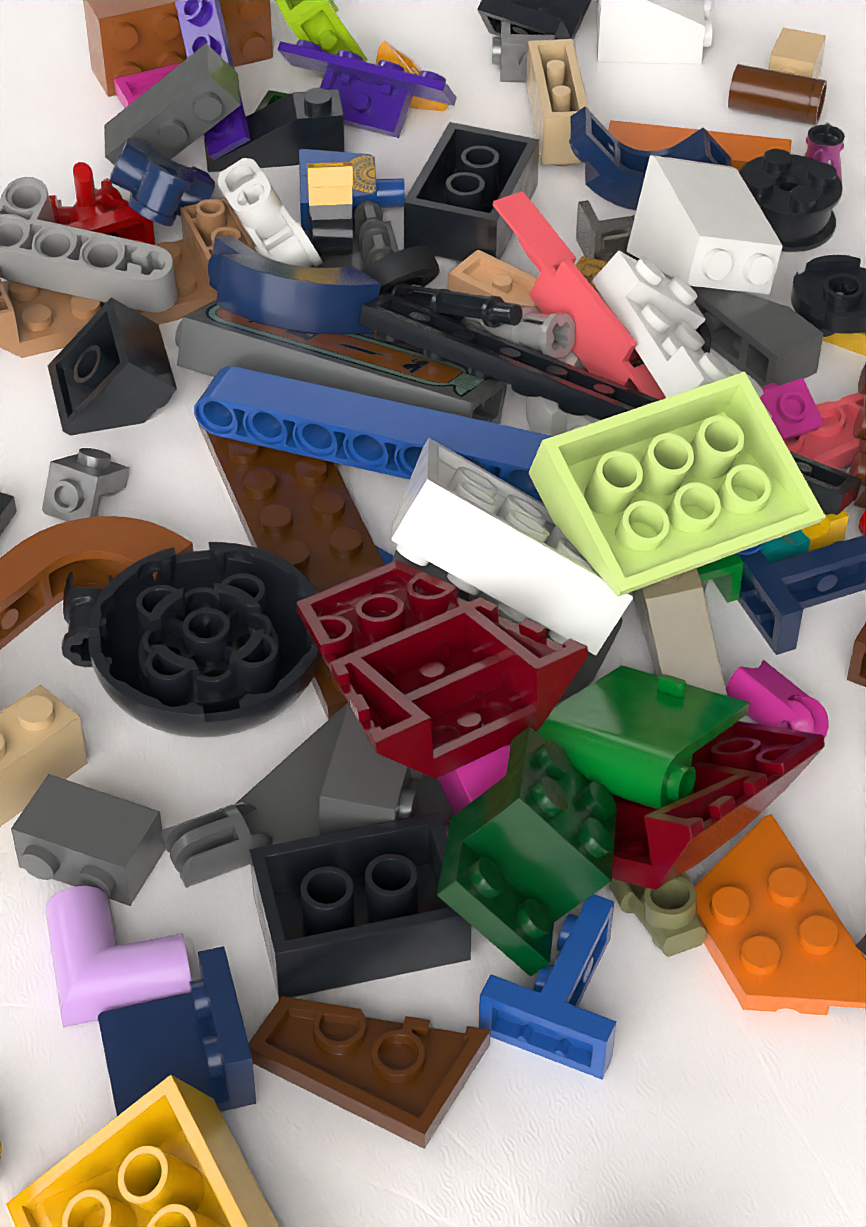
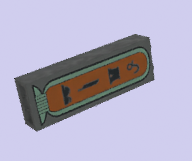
M216 300L183 316L176 330L175 343L179 347L177 366L215 377L218 371L226 366L240 367L499 424L501 421L507 383L495 378L475 377L469 374L463 365L450 360L441 361L428 358L421 353L420 348L404 343L389 342L370 333L318 334L278 328L236 315L217 305Z

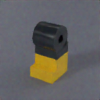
M351 162L307 163L309 221H311L312 245L319 256L352 254Z

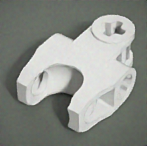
M242 158L220 172L217 184L256 245L254 248L260 255L281 263L301 267L314 265L316 268L323 263L297 220H293L272 185L253 159ZM248 175L255 176L254 179L246 182L235 191H231L232 186L240 178Z

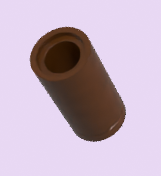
M737 64L730 85L728 108L817 125L825 101L827 80Z

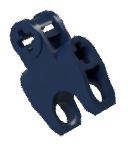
M137 137L127 138L108 180L130 192L128 205L134 211L156 223L169 227L173 226L177 215L181 217L180 207L198 204L203 200L211 199L215 188V181L207 172L195 166L187 167L163 156L154 150L149 143Z

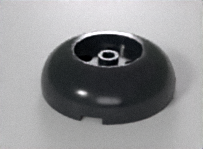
M208 542L209 550L192 551L176 555L174 547L161 550L135 562L119 573L97 598L92 608L87 628L92 666L100 684L109 697L121 709L139 722L169 734L186 737H219L240 733L268 722L289 708L309 686L318 669L322 655L298 614L296 603L317 594L306 576L292 564L277 555L237 543ZM158 571L156 580H154L153 573Z

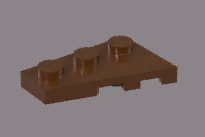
M282 996L249 1041L253 1064L425 1149L490 1046L491 1030L470 1026L466 1027L465 1033L430 1028V1020L405 1016L404 1023L365 1017L359 1008Z

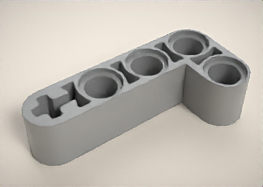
M18 178L10 182L4 189L0 197L1 278L101 302H107L112 297L129 308L145 312L158 313L166 311L177 301L179 292L171 254L166 249L152 244L55 223L47 187L37 178Z

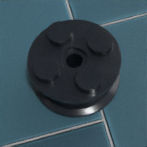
M770 149L764 153V156L749 161L740 169L741 177L783 245L782 251L798 252L810 250L823 245L833 236L836 228V217L832 209L839 203L843 190L842 182L834 166L805 156L790 154L783 149Z

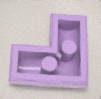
M74 886L61 890L47 902L45 913L63 1027L98 1021V1015L101 1012L190 993L189 981H192L183 933L117 946L110 900L104 891L91 886Z

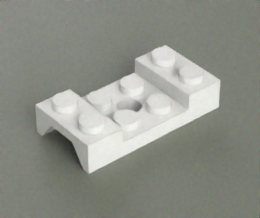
M620 250L593 278L592 282L607 306L637 342L635 347L637 353L666 398L734 375L729 372L727 367L718 358L710 353H704L701 347L705 344V341L696 329L706 319L694 303L698 297L696 292L684 280L677 276L669 280L647 258L641 257L637 261ZM747 375L760 398L764 394L762 388L754 379Z

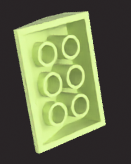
M745 371L544 439L528 473L552 521L617 597L820 523L826 517Z

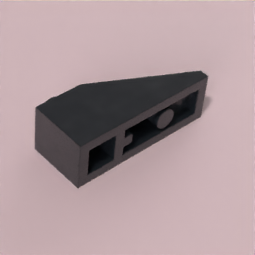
M313 88L306 92H293L246 116L251 140L216 160L209 158L204 138L208 172L223 171L242 158L253 159L260 168L299 165V149L345 152L344 117L339 90Z

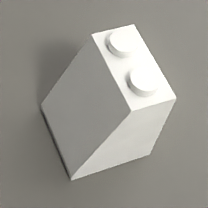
M597 0V62L701 64L703 47H711L712 20H709L710 0Z
M650 155L626 252L639 259L641 257L647 258L662 272L672 278L675 276L681 278L689 286L770 294L783 245L738 170L731 166Z

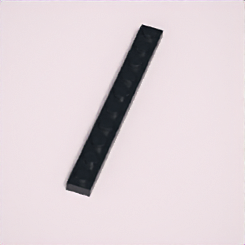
M386 294L362 304L359 324L377 331L379 338L395 343L405 342L420 348L421 353L428 358L441 361L450 360L466 367V371L475 377L495 378L511 385V389L520 395L527 397L540 396L558 403L557 406L561 411L571 415H588L595 419L603 420L659 401V399L391 294ZM790 451L825 515H838L856 500L862 479Z

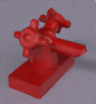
M78 162L73 166L77 199L73 206H62V201L58 200L56 195L49 196L55 223L155 245L153 221L134 211L128 205V201L122 199L120 192L108 181L109 178L101 182L100 189H96L94 187L92 169L87 163Z

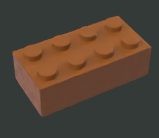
M83 0L91 69L108 97L116 95L114 78L182 63L187 59L175 5L177 0ZM219 0L234 67L273 58L270 0Z

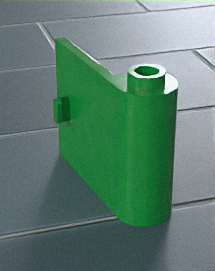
M621 665L556 705L542 727L536 732L545 741H554L561 746L570 758L572 765L590 782H599L611 795L658 810L692 794L696 782V770L694 767H691L692 754L746 716L749 712L750 702L688 685L685 680L666 674L654 675Z

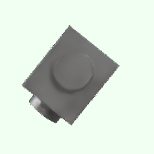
M502 21L501 37H492V64H500V82H526L528 41L555 40V35L510 34V22Z
M81 448L78 454L53 460L50 462L42 511L46 515L64 521L96 517L99 496L126 488L130 467L110 461L111 455L109 453L92 448Z

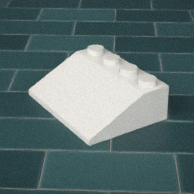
M428 438L422 448L392 523L391 540L397 543V551L418 565L426 566L428 562H431L449 572L447 578L455 586L467 593L477 595L479 590L497 599L499 601L498 607L511 618L519 622L526 618L532 619L550 629L548 634L555 642L563 645L564 642L571 638L588 646V651L597 655L633 599V593L629 592L617 597L555 525L544 503Z

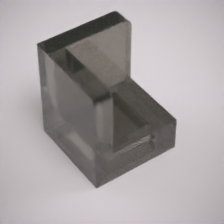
M585 200L578 202L576 240L592 272H600L618 250L638 261L639 258L626 252L635 215L599 221L590 202Z

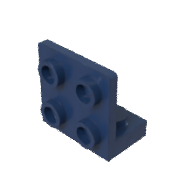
M224 946L198 952L201 979L189 981L190 993L109 1010L98 1015L117 1116L170 1075L212 1097L220 1112L257 1104L252 1055Z

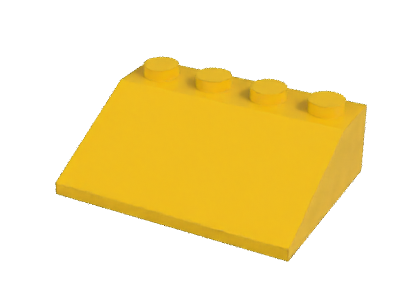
M172 1075L168 1076L6 1203L15 1227H279L214 1099Z

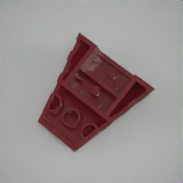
M399 560L296 602L298 614L376 753L434 779L511 744V740L529 726L538 731L588 657V646L571 638L564 642L563 645L547 638L546 627L527 618L520 622L519 625L499 616L498 605L483 598H478L471 602L457 597L456 586Z
M737 721L692 754L691 767H694L696 770V782L691 795L658 810L612 795L617 806L612 879L657 890L703 861L749 825L791 785L825 747L824 736Z

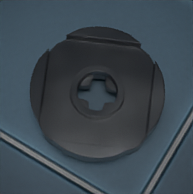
M849 255L817 257L807 262L805 271L801 274H798L797 271L793 278L791 303L795 312L823 332V337L831 336L834 333L853 334L866 332V268L860 267V258Z

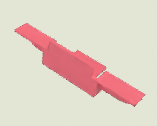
M521 191L493 201L494 208L517 235L527 256L541 272L529 296L543 314L550 315L562 312L568 313L573 318L576 330L572 351L590 373L656 399H665L666 396L646 365L641 364L637 367L631 365L642 360L635 349L637 342L607 306L600 293L598 294L575 266V255L527 195Z

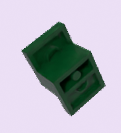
M529 726L511 740L506 776L451 817L437 896L530 977L550 964L554 922L612 881L617 806L612 795L602 784L596 781L590 782L572 765L570 758L561 746L554 741H545Z

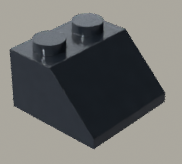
M112 297L47 365L62 431L70 436L144 423L158 408L165 406L172 397V394L177 390L159 325Z

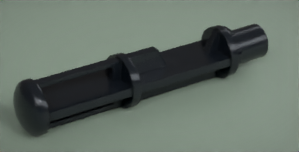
M406 283L397 284L391 291V295L458 321H462L464 317L482 319L483 323L491 328H497L502 324L516 326L521 322L523 315L522 308L519 305L505 303L499 296L489 297L454 292L448 289L411 286Z

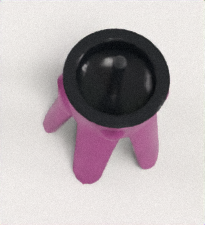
M830 123L810 128L806 137V144L808 146L804 156L822 163H828L831 160V165L836 168L837 175L842 182L840 151L844 149L843 141L845 135L843 131L835 126H831Z

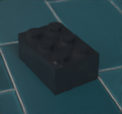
M449 122L404 200V249L424 245L430 248L435 257L439 256L458 261H464L476 250H480L500 260L514 231L494 208L493 201L521 191L531 200L538 185L540 139Z
M439 812L249 849L253 896L278 999L282 996L292 998L471 960L472 925L437 896L447 842V835Z

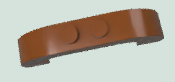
M99 516L71 520L51 526L26 538L0 558V650L63 600L66 579L70 572H73L72 586L104 589L108 584L109 575H112L114 579L119 573L135 562L168 548L174 547L175 555L192 552L193 542L158 524L141 519L118 516ZM158 571L153 573L154 580H156Z

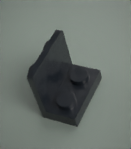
M481 0L477 10L490 34L501 37V22L503 21L510 22V34L555 35V40H574L591 0Z

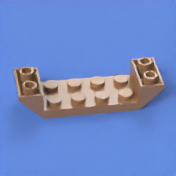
M226 197L206 199L198 204L180 207L183 239L173 242H161L156 245L166 249L171 254L179 292L178 299L166 311L154 313L133 309L134 311L160 325L180 320L183 316L217 300V290L209 286L210 279L208 275V262L213 255L215 237L233 236L256 251L254 244ZM0 279V348L21 358L62 349L106 302L8 280L2 282Z

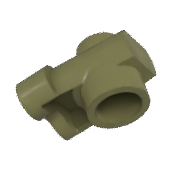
M686 872L657 890L612 879L609 883V889L621 910L625 913L635 914L652 937L653 943L661 949L665 956L670 957L701 946L705 941L706 930L697 913L696 889Z

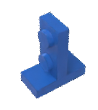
M593 894L586 899L579 916L571 913L568 914L557 942V950L561 952L554 965L548 964L539 971L533 990L490 974L480 994L479 1028L491 1030L490 1037L603 1080L613 1056L616 1021L578 1006L610 941L614 901Z

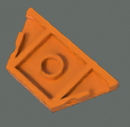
M773 815L764 816L695 886L697 913L706 930L704 945L743 1010L776 1012L779 1009L787 1008L798 1011L801 1014L827 1015L829 1006L866 1009L865 957L856 947V943Z

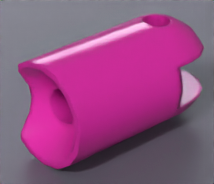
M762 660L758 668L740 666L728 681L726 686L727 696L750 702L747 716L757 724L821 734L824 738L826 737L829 720L825 708L818 700L808 696L765 660Z

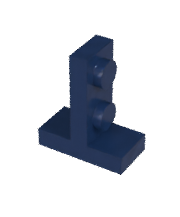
M866 534L846 541H837L829 546L796 556H788L773 563H769L760 550L749 555H739L744 562L740 595L737 601L775 655L796 649L803 609L866 590Z

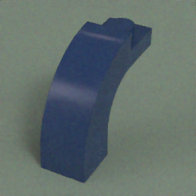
M586 106L570 116L571 138L569 139V144L575 156L585 163V185L603 199L623 208L637 210L650 155L732 167L731 157L704 127L670 148L658 151H642L628 147L618 141Z
M233 236L215 237L213 255L208 262L209 286L217 290L216 304L252 321L294 331L318 334H364L374 332L373 329L360 325L359 319L362 304L379 298L381 284L357 268H310L285 264L260 255Z

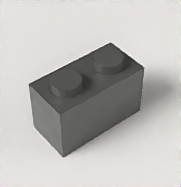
M48 774L11 828L20 868L25 869L29 874L38 879H54L71 886L99 888L107 894L109 899L128 906L132 905L165 851V846L160 837L162 832L160 811Z

